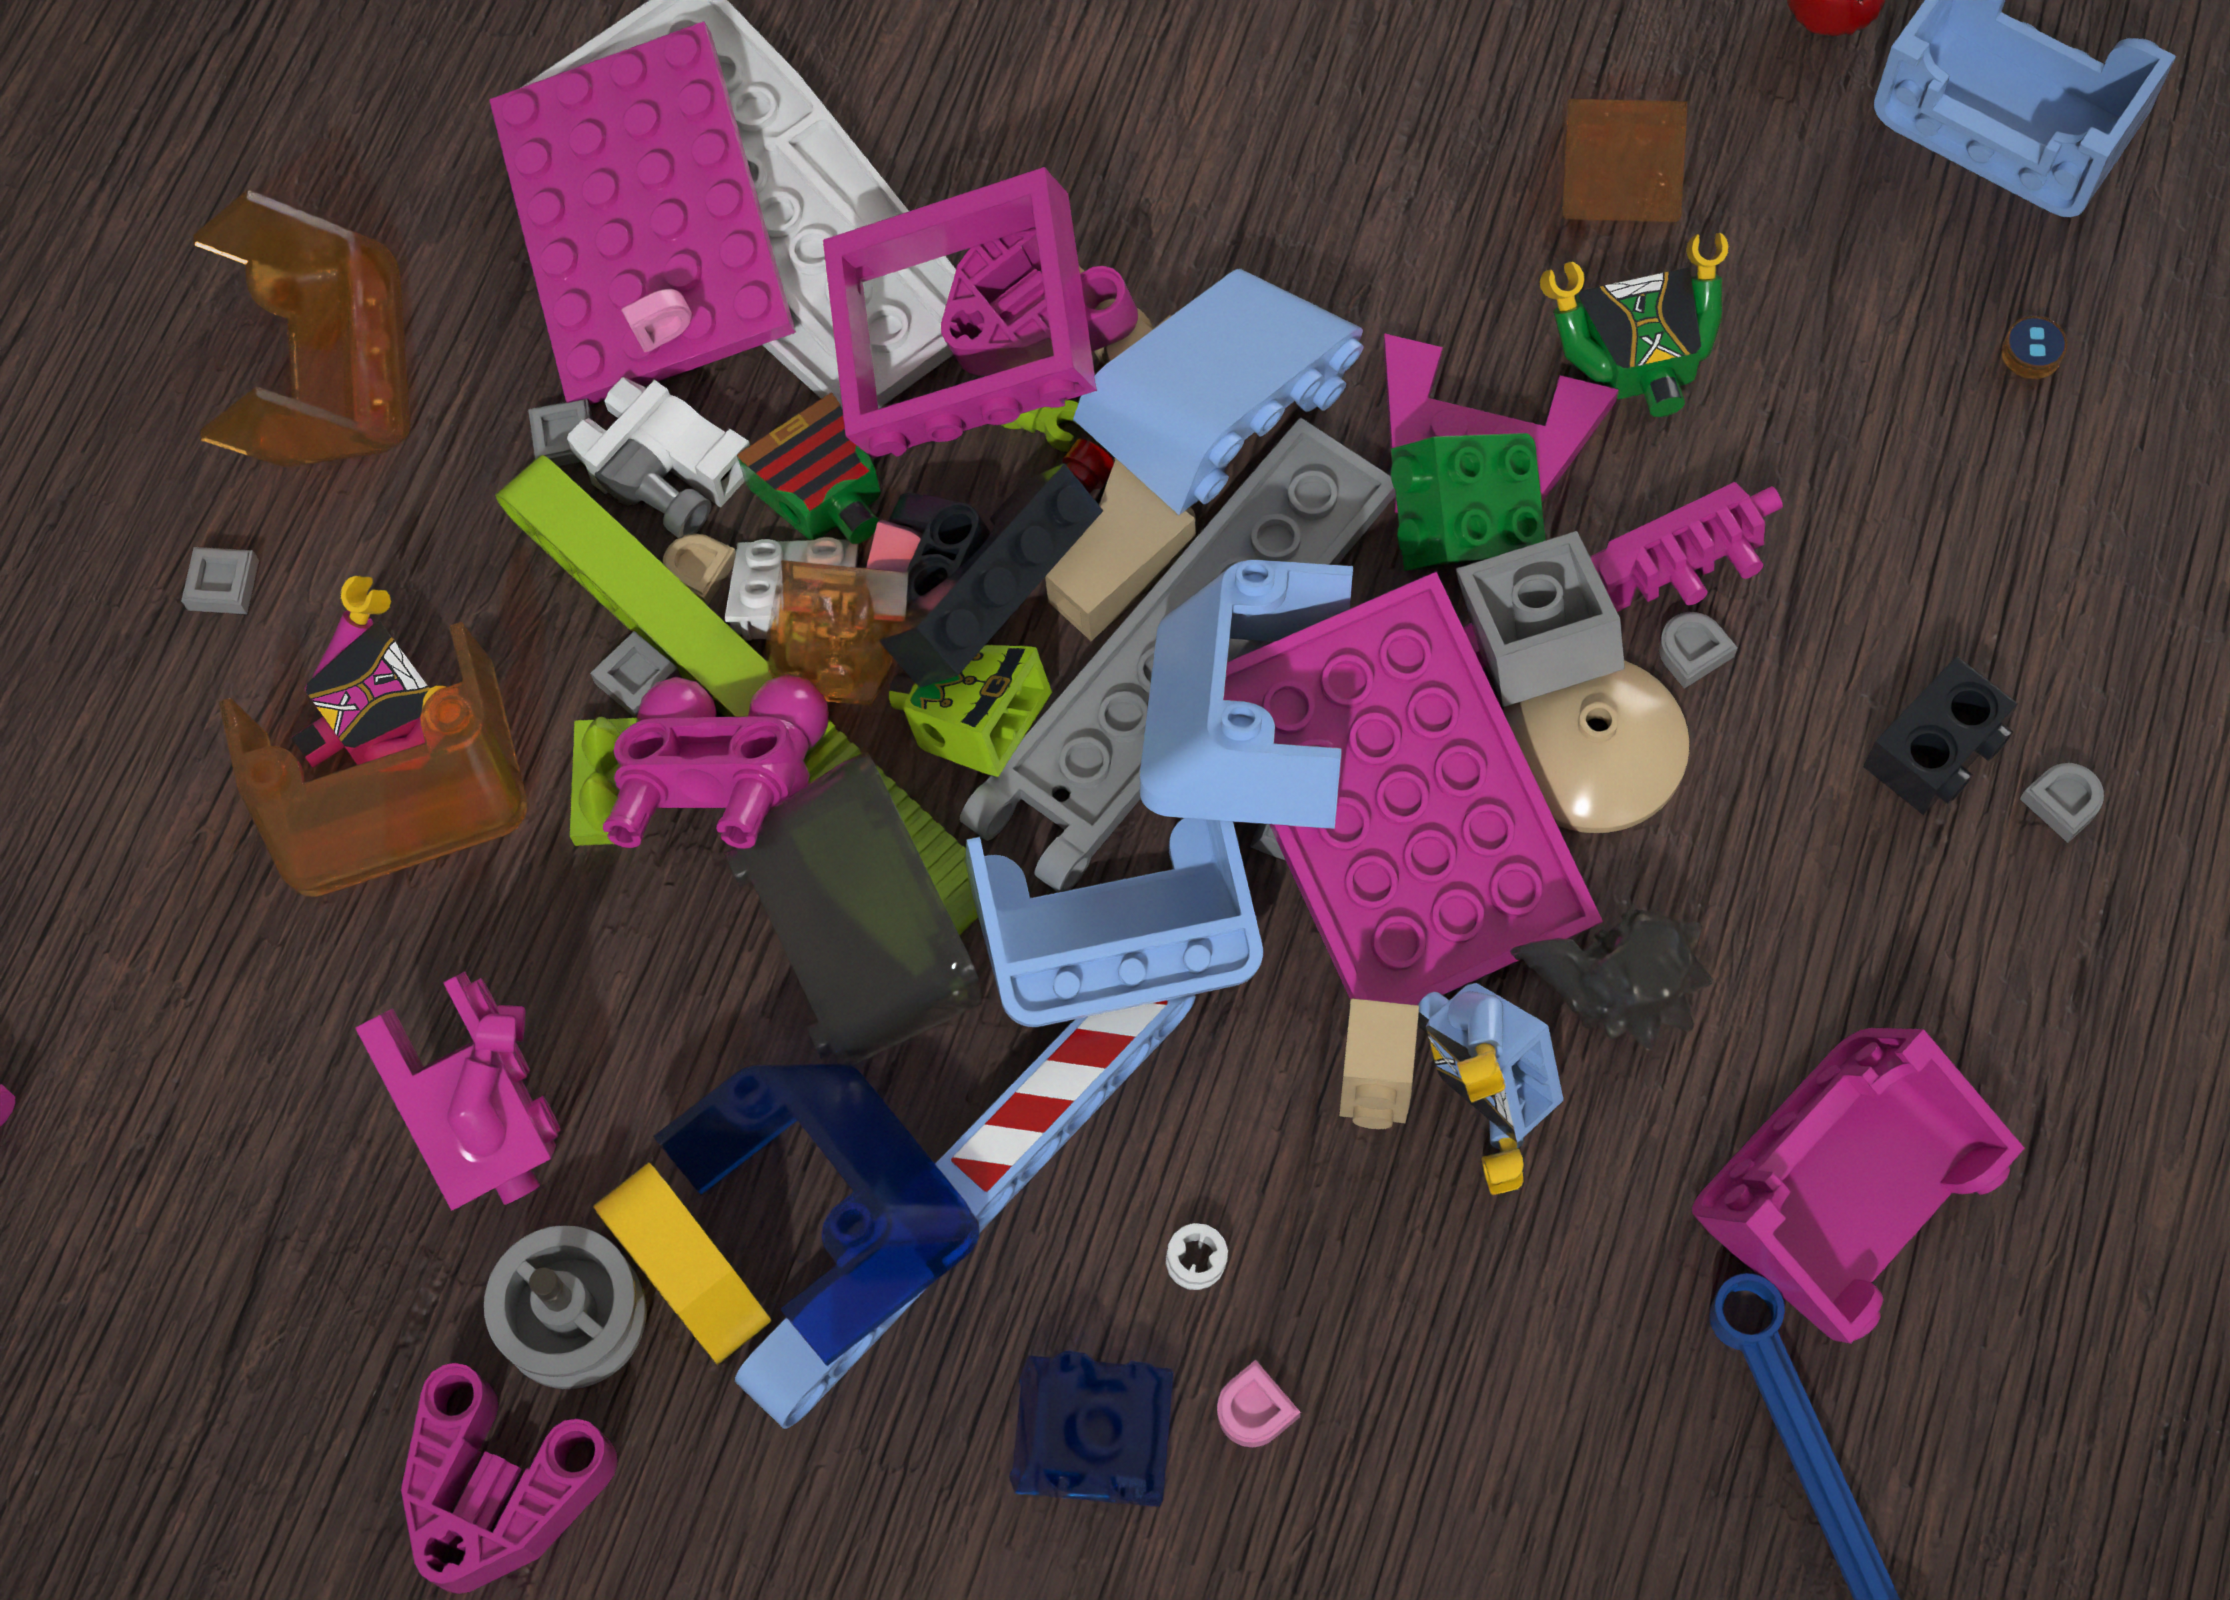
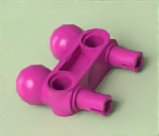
M784 675L767 680L752 696L748 717H717L712 696L698 682L680 677L656 682L641 698L637 715L638 722L623 731L615 742L613 751L619 766L614 779L620 792L609 817L603 823L604 832H609L607 835L609 840L625 848L639 846L643 840V834L657 808H726L722 818L717 823V831L722 832L720 836L722 840L735 848L746 849L754 846L757 841V834L769 809L793 801L808 785L810 774L804 763L807 751L811 750L825 735L828 726L829 712L823 693L808 679Z

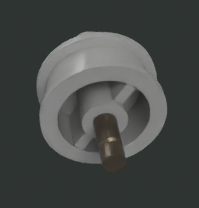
M554 1226L525 1236L512 1245L499 1259L486 1286L484 1316L489 1334L497 1348L528 1378L552 1388L577 1389L603 1381L618 1371L629 1360L636 1350L645 1329L647 1305L644 1289L639 1277L621 1252L609 1240L586 1228Z

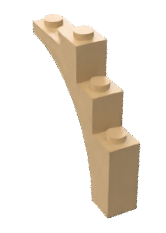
M1079 266L1081 274L1082 272H1084V270ZM1115 299L1101 302L1095 310H1103L1111 306ZM1138 309V321L1135 329L1127 337L1094 351L1103 367L1151 332L1153 326L1150 320ZM1169 315V316H1168L1166 319H1164L1161 323H1163V322L1166 321L1168 318H1170L1171 315ZM1116 458L1099 503L1103 512L1045 577L1048 602L1090 641L1097 637L1155 585L1196 539V516L1191 506L1178 515Z

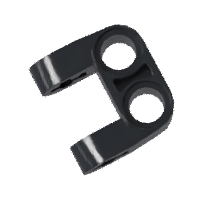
M915 493L900 495L889 518V522L913 528L921 532L923 536L905 575L875 570L864 572L852 598L853 607L870 620L892 626L916 599L938 586L974 555L991 534L988 527L971 505Z

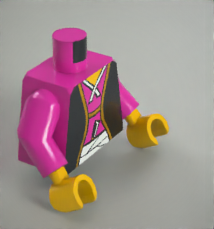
M353 576L348 578L343 584L341 600L347 610L344 611L312 679L304 689L322 717L291 738L312 768L344 747L363 773H372L376 770L387 771L419 768L429 760L447 737L457 731L456 728L468 725L471 720L468 708L452 705L454 700L461 694L459 689L446 686L429 688L380 620L373 624L370 615H380L386 612L390 607L391 599L385 590L374 589L368 593L369 588L373 584L371 577Z

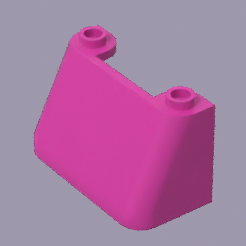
M1867 1028L1851 1034L1841 1041L1701 1191L1693 1203L1692 1214L1715 1239L1754 1273L1773 1283L1781 1296L1826 1336L1835 1341L1851 1344L1854 1340L1868 1334L1880 1320L1881 1314L1879 1310L1883 1303V1296L1872 1283L1952 1193L1970 1194L1976 1192L1982 1195L1995 1190L2007 1179L2010 1173L2009 1166L2025 1148L1924 1029Z

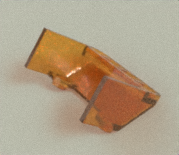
M247 189L193 235V244L245 264L246 283L254 301L268 312L288 319L291 398L255 387L200 429L201 441L282 467H294L390 451L404 441L410 432L400 269L395 257L383 244L374 239Z
M462 622L450 625L449 627L463 682L438 690L424 704L420 719L425 743L305 782L300 762L288 750L271 746L268 734L232 698L219 701L238 791L280 876L298 893L309 897H317L507 835L514 831L524 820L528 806L527 797L492 660Z

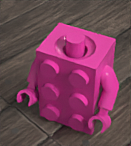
M464 971L443 984L473 1041L426 1066H423L393 1008L355 1027L451 1211L494 1188L504 1205L537 1189L540 1184L532 1169L552 1158L556 1148L554 1139L558 1138V1132L561 1131L544 1096L532 1100L522 1081L530 1073V1069L515 1041L523 1042L525 1008L523 1006H497L482 978L471 983Z

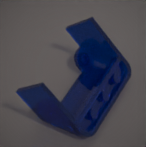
M847 1064L749 1066L735 1073L653 1137L698 1193L702 1195L798 1120L854 1191L832 1209L822 1227L824 1247L837 1265L781 1308V1311L825 1365L829 1366L969 1255L978 1241L980 1232L979 1222L963 1197L855 1067Z

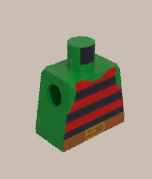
M832 392L737 454L748 488L808 540L821 538L836 527L840 529L851 544L862 543L875 533L879 519L868 506L881 495L876 470L868 454L846 437L843 409Z

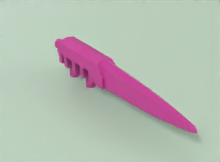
M1733 482L1609 541L1606 549L1590 556L1617 612L1631 605L1637 587L1647 602L1659 597V587L1669 582L1678 591L1686 605H1694L1704 599L1708 593L1694 570L1699 569L1702 575H1706L1714 571L1715 560L1726 556L1744 579L1753 577L1761 571L1763 563L1754 550L1764 545L1765 521L1763 517L1782 509V500L1773 486L1749 496L1736 482ZM1470 623L1463 627L1482 668H1484L1485 665L1472 624Z

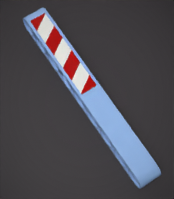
M1189 995L1075 1019L752 1352L738 1370L735 1382L782 1428L787 1429L800 1421L1178 1026L1191 1009L1196 996Z

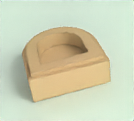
M688 534L676 539L669 545L663 557V564L708 606L734 566L736 550L709 536Z

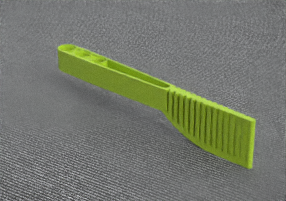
M540 455L495 494L503 510L530 538L631 632L635 631L678 668L681 678L698 682L712 696L716 710L724 717H748L752 696L767 680L782 676L632 534L546 456ZM828 720L825 735L811 750L807 751L804 759L810 774L808 785L793 801L778 806L791 841L802 861L823 891L849 918L908 973L916 978L978 918L965 864L966 848L960 845L951 834L947 833L939 823L934 821L931 815L921 809L914 799L912 800L902 788L900 789L890 777L884 774L880 767L875 766L866 754L863 755L859 748L853 742L850 743L847 736L841 731L838 732L835 725Z

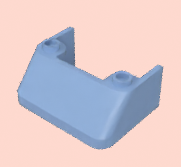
M1267 560L1241 561L1232 565L1160 621L1156 635L1140 767V797L1149 810L1167 817L1335 829L1341 748L1274 744L1275 724L1267 710L1254 703L1223 699L1229 639L1275 642L1349 610L1353 566Z

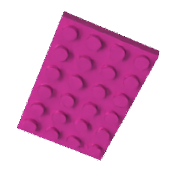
M704 21L489 99L567 403L588 399L589 404L592 405L604 401L608 392L622 377L641 386H646L654 380L658 382L796 333L713 37ZM665 289L679 291L692 312V319L688 327L673 340L650 352H644L621 309L656 291Z
M1437 572L1227 662L1223 700L1250 702L1267 710L1275 724L1274 744L1341 748L1335 829L1269 825L1350 1000L1361 999L1418 1005L1431 992H1439L1445 995L1603 922Z

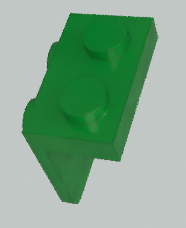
M1517 433L1436 436L1391 448L1393 464L1391 480L1396 491L1399 519L1398 544L1402 551L1404 571L1425 570L1458 562L1483 561L1546 541L1536 445L1531 435Z

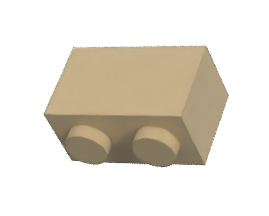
M1351 999L1340 1116L1351 1117L1354 1124L1370 1129L1390 1128L1393 1122L1406 1123L1412 1091L1419 1013L1418 1005Z

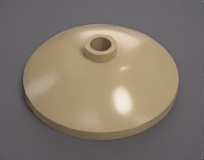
M1624 661L1625 669L1504 707L1503 713L1557 826L1586 833H1608L1633 827L1661 810L1672 798L1682 781L1689 756V735L1684 715L1669 690L1649 672L1632 663ZM1601 719L1606 722L1609 728L1604 731H1595L1587 725V721Z

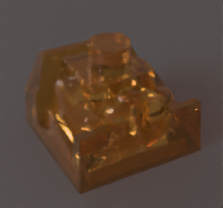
M781 560L766 635L767 667L772 678L791 675L808 679L824 695L825 700L828 702L872 705L888 679L892 656L879 640L896 621L903 622L905 620L908 573Z

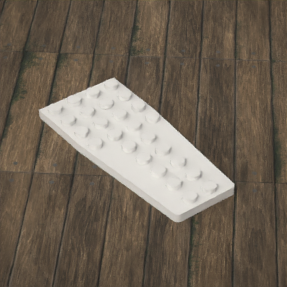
M649 0L525 84L524 86L533 84L704 21L713 37L796 331L794 334L762 345L821 399L832 392L842 407L823 240L909 212V210L802 77L727 0ZM946 256L863 282L878 409L953 355L941 334V321L956 269Z

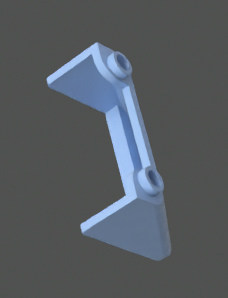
M1183 818L1174 827L1169 840L1172 870L1034 898L1029 896L1026 878L1022 869L1013 860L1001 855L984 856L980 837L967 839L965 864L972 896L1000 1000L1007 1015L1023 1026L1040 1027L1237 986L1251 979L1262 962L1263 946L1233 821Z

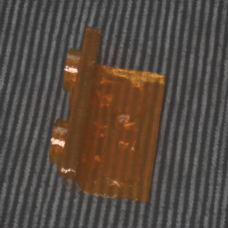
M1566 100L1563 103L1562 127H1566L1563 218L1571 220L1679 221L1682 213L1688 101Z

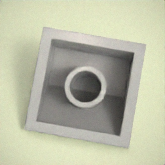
M1577 531L1456 569L1483 663L1503 707L1625 669L1620 617Z

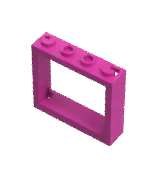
M1045 167L823 240L845 434L849 440L872 458L889 453L897 457L905 453L907 448L929 441H951L960 437L963 431L985 424H1007L1015 421L1022 413L1042 407L1065 406V400L1097 391L1069 196ZM1035 227L1054 355L878 409L863 282Z

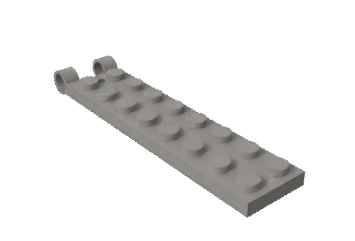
M1300 417L1025 735L999 777L990 776L986 782L974 791L961 812L960 822L986 841L991 840L1005 827L1015 811L1016 804L1022 799L1064 829V832L1049 845L1041 856L1035 868V876L1058 893L1071 890L1086 871L1091 857L1141 799L1140 767L1156 635L1160 621L1232 565L1241 561L1267 560L1338 565L1395 497V488L1393 487L1391 476ZM1229 639L1227 662L1272 643V641ZM1059 789L1067 790L1070 793V797L1063 802L1057 801L1052 796Z

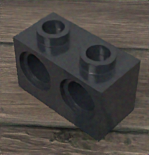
M1956 656L1874 742L1863 767L1924 815L1939 798L1950 804L1960 794L1973 777V774L1967 768L1980 755L1987 761H1990L2002 749L2014 732L2006 725L2018 703ZM1952 712L1967 713L1976 720L1978 725L1963 724L1955 718ZM1912 754L1929 756L1935 761L1938 768L1922 767L1915 762Z

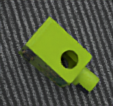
M985 645L958 676L919 688L907 673H898L890 685L889 700L894 709L905 712L916 742L925 752L982 773L999 777L1052 691L1036 647Z

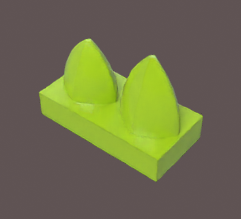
M601 716L595 720H576L574 722L570 838L575 846L614 844L607 837L609 832H604L603 823L609 817L620 792L614 779L619 763L613 750L618 737L628 727L637 723V718L606 719Z

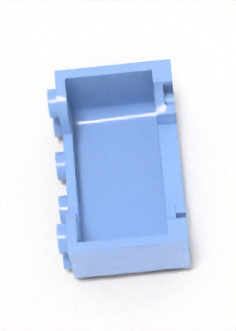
M1925 0L1891 47L1874 100V109L1877 116L1893 131L2053 214L2062 217L2080 215L2152 110L2176 56L2159 48L2152 41L2127 38L2115 45L2108 55L2105 64L2091 58L2087 53L2071 48L2039 32L2032 25L2020 22L2002 13L2005 0Z

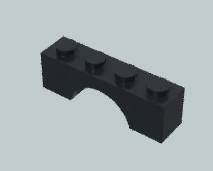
M1065 464L1025 479L991 516L990 520L995 526L983 545L951 576L916 599L883 635L879 642L919 688L958 676L1098 518L1103 509Z

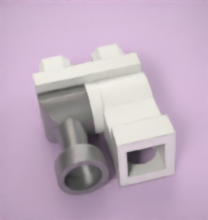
M622 377L608 392L605 399L607 410L618 418L614 424L606 431L590 418L581 420L567 437L571 451L586 466L592 485L605 494L608 492L619 503L624 505L637 504L642 500L663 512L664 526L678 538L688 534H696L709 516L711 501L721 508L745 482L737 454L750 446L749 441L731 429L724 432L700 416L686 402L670 395L668 389L655 380L645 388ZM731 469L729 475L724 480L720 481L721 478ZM670 471L694 489H686L679 493L663 478Z

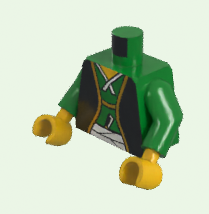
M1722 233L1716 234V253L1710 260L1704 259L1699 254V234L1694 235L1689 240L1686 248L1687 257L1692 264L1697 266V275L1691 277L1689 268H1683L1580 291L1584 284V273L1579 265L1574 262H1568L1564 264L1568 285L1563 291L1556 285L1553 270L1544 271L1540 278V288L1547 297L1557 300L1558 307L1553 313L1566 359L1595 382H1602L1606 387L1619 389L1617 399L1644 394L1649 412L1654 417H1664L1679 411L1685 404L1680 386L1687 385L1695 380L1699 362L1710 356L1722 321V277L1716 275V265L1721 263L1728 254L1729 246L1725 236Z

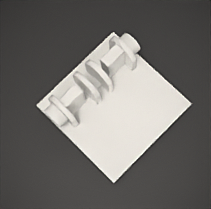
M830 537L808 541L761 539L754 542L738 543L725 612V622H730V627L738 635H743L744 641L775 639L777 637L776 621H778L781 640L789 639L790 620H796L799 639H807L808 620H811L813 637L843 638L844 632L856 631L855 607H851L859 544H851L848 539L837 540Z

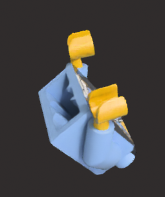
M1478 983L1467 984L1451 1000L1439 992H1431L1418 1004L1417 1026L1428 1033L1437 1072L1446 1084L1490 1120V1143L1501 1151L1500 1153L1482 1157L1483 1171L1489 1192L1492 1195L1519 1189L1524 1182L1522 1172L1523 1157L1518 1148L1523 1145L1524 1137L1564 1100L1549 1027L1541 1020Z

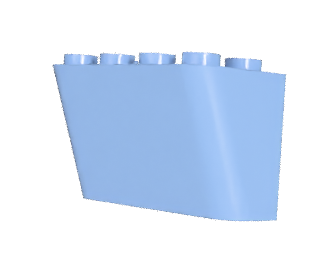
M1236 269L1100 369L1094 376L1097 391L1080 397L1073 420L1172 510L1180 515L1198 500L1203 504H1207L1219 494L1229 478L1224 470L1240 451L1244 440L1254 432L1259 436L1269 432L1280 420L1285 408L1295 401L1305 412L1311 411L1316 407L1323 411L1339 398L1346 387V382L1342 380L1345 371L1354 364L1363 351L1364 346L1359 342L1363 330L1361 327L1242 269Z

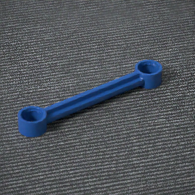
M1740 1274L1728 1279L1720 1287L1711 1303L1709 1311L1711 1327L1724 1344L1731 1348L1742 1350L1853 1600H1900L1778 1333L1785 1314L1784 1301L1779 1290L1769 1280L1755 1274ZM1733 1291H1750L1757 1294L1769 1307L1771 1313L1770 1325L1756 1335L1738 1332L1725 1319L1723 1305L1726 1296Z

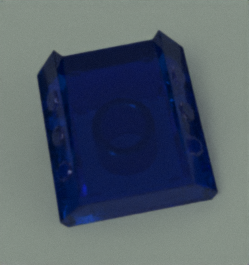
M1068 1350L1053 1358L1028 1356L1019 1378L1021 1387L1013 1468L1009 1475L1014 1493L1160 1507L1164 1497L1173 1385L1172 1369L1158 1368L1150 1363L1130 1361L1126 1364L1094 1362L1086 1353Z

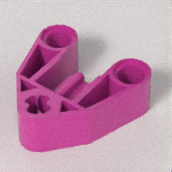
M1030 228L971 247L957 265L941 321V334L960 366L970 374L978 376L992 375L1054 355L1043 277L1040 272L1041 263L1036 228ZM1098 266L1082 272L1080 277L1091 352L1127 337L1135 329L1138 321V309L1121 275L1113 268ZM1115 299L1111 306L1103 310H1095L1101 302Z
M458 1363L439 1367L424 1382L401 1492L414 1563L419 1573L445 1591L461 1594L471 1592L539 1559L607 1486L615 1475L618 1462L617 1453L611 1441L598 1428L588 1421L580 1419L566 1420L553 1427L546 1436L530 1469H525L493 1533L490 1530L522 1470L520 1467L509 1463L497 1455L484 1452L455 1510L451 1514L450 1512L481 1454L479 1449L493 1425L498 1411V1399L493 1388L467 1365ZM461 1387H473L474 1397L469 1408L459 1415H447L446 1406L453 1392ZM580 1442H594L595 1455L590 1465L582 1471L568 1472L565 1461L572 1447ZM448 1548L457 1551L460 1549L465 1552L464 1559L459 1566L453 1563L446 1564L441 1561L444 1552Z

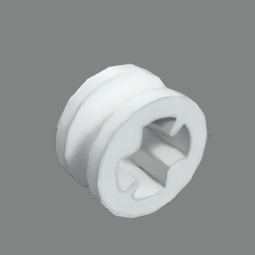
M1193 1223L1183 1226L1174 1233L1168 1244L1166 1267L1169 1275L1178 1285L1186 1289L1201 1290L1212 1286L1220 1279L1227 1263L1228 1249L1225 1240L1216 1229L1206 1224ZM1198 1241V1249H1201L1205 1243L1214 1251L1209 1256L1207 1262L1208 1271L1197 1273L1195 1272V1264H1192L1190 1270H1187L1180 1263L1185 1256L1186 1243Z

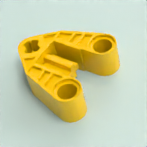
M649 1162L593 1206L609 1230L717 1365L771 1322L770 1317L728 1261Z

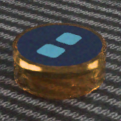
M2027 316L2017 320L2009 328L2001 348L2002 357L2007 367L2021 377L2029 379L2045 378L2059 368L2066 354L2068 341L2063 329L2054 321L2041 316Z

